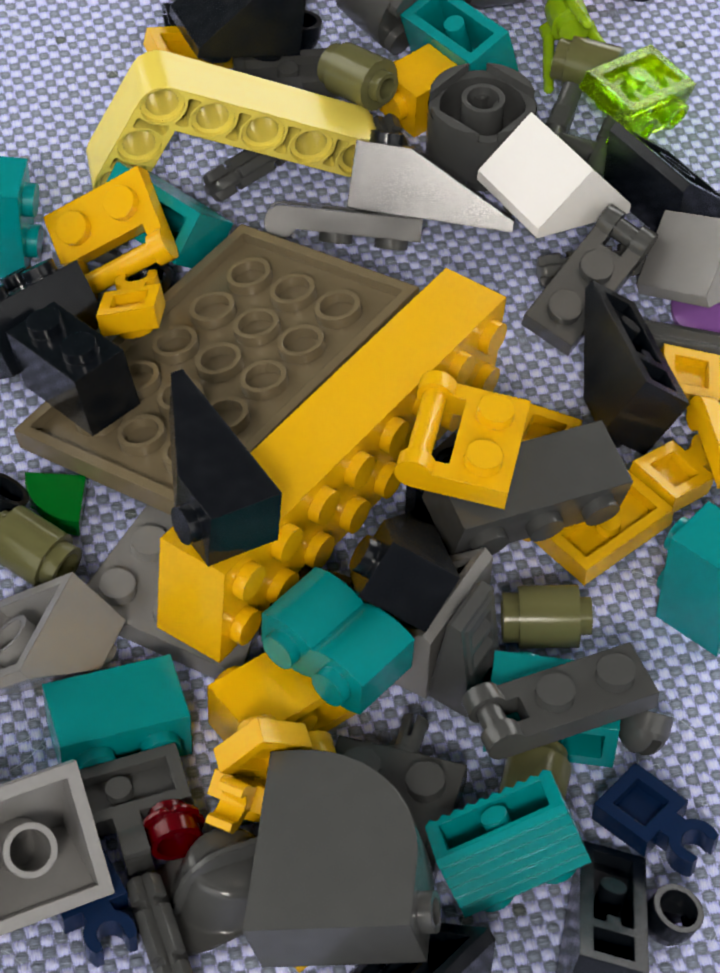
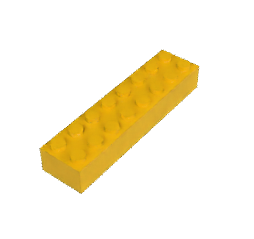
M445 268L250 452L282 492L278 540L208 567L191 544L185 545L181 542L172 526L160 538L157 628L218 663H221L238 644L241 646L248 644L260 627L262 613L271 603L273 604L299 581L298 572L305 564L311 568L323 567L330 558L334 546L348 532L350 534L356 533L364 524L369 510L382 497L388 499L398 489L401 482L396 478L394 469L400 452L406 449L409 444L420 406L417 390L422 375L427 371L439 370L450 374L458 384L493 392L500 376V369L495 367L497 354L507 332V325L503 323L506 296ZM444 412L436 442L448 430L451 432L457 430L462 416Z

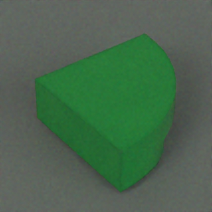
M25 472V486L29 494L28 504L44 519L66 533L80 536L87 494L86 477L71 474Z

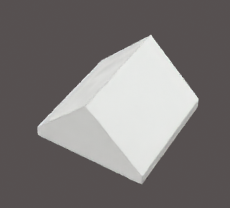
M532 112L480 167L477 174V180L536 238L595 223L610 204L615 205L626 214L630 213L631 203Z

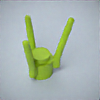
M548 0L545 5L544 13L547 22L539 27V32L543 40V90L546 94H551L554 90V79L550 78V72L554 57L555 40H560V38L572 40L576 35L606 43L598 32L594 21L590 18L583 0ZM628 78L625 91L632 94L636 88L631 79Z

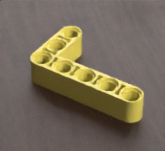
M153 50L138 56L132 63L89 140L86 155L93 189L107 182L117 161L134 167L139 166L152 172L175 131L351 177L356 140L360 138L370 140L371 130H376L369 110L359 105L175 53Z

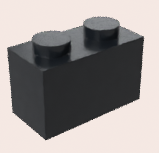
M53 301L44 308L34 311L27 319L6 332L24 385L90 435H96L140 405L123 349Z

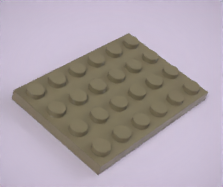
M241 224L163 294L166 306L159 328L153 329L149 334L139 338L124 339L118 335L112 340L114 344L124 351L140 405L92 436L45 401L14 429V433L20 448L171 515V510L174 507L169 425L172 372L183 369L246 449L252 452L420 293L419 287Z

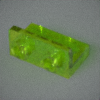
M650 44L588 70L579 88L595 101V104L602 112L648 138L652 133L663 128L671 130L682 121L689 110V105L686 102L696 83Z

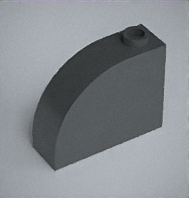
M319 750L271 751L242 930L262 968L427 962L430 934H438L441 926V903L437 890H434L433 871L427 850L406 802L398 790L375 769L345 755Z

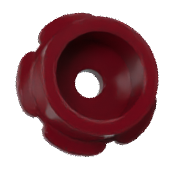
M169 799L157 803L149 810L147 817L143 820L151 854L155 858L165 861L184 858L195 840L203 835L202 828L205 824L204 816L199 813V809L195 805L187 804L179 799Z

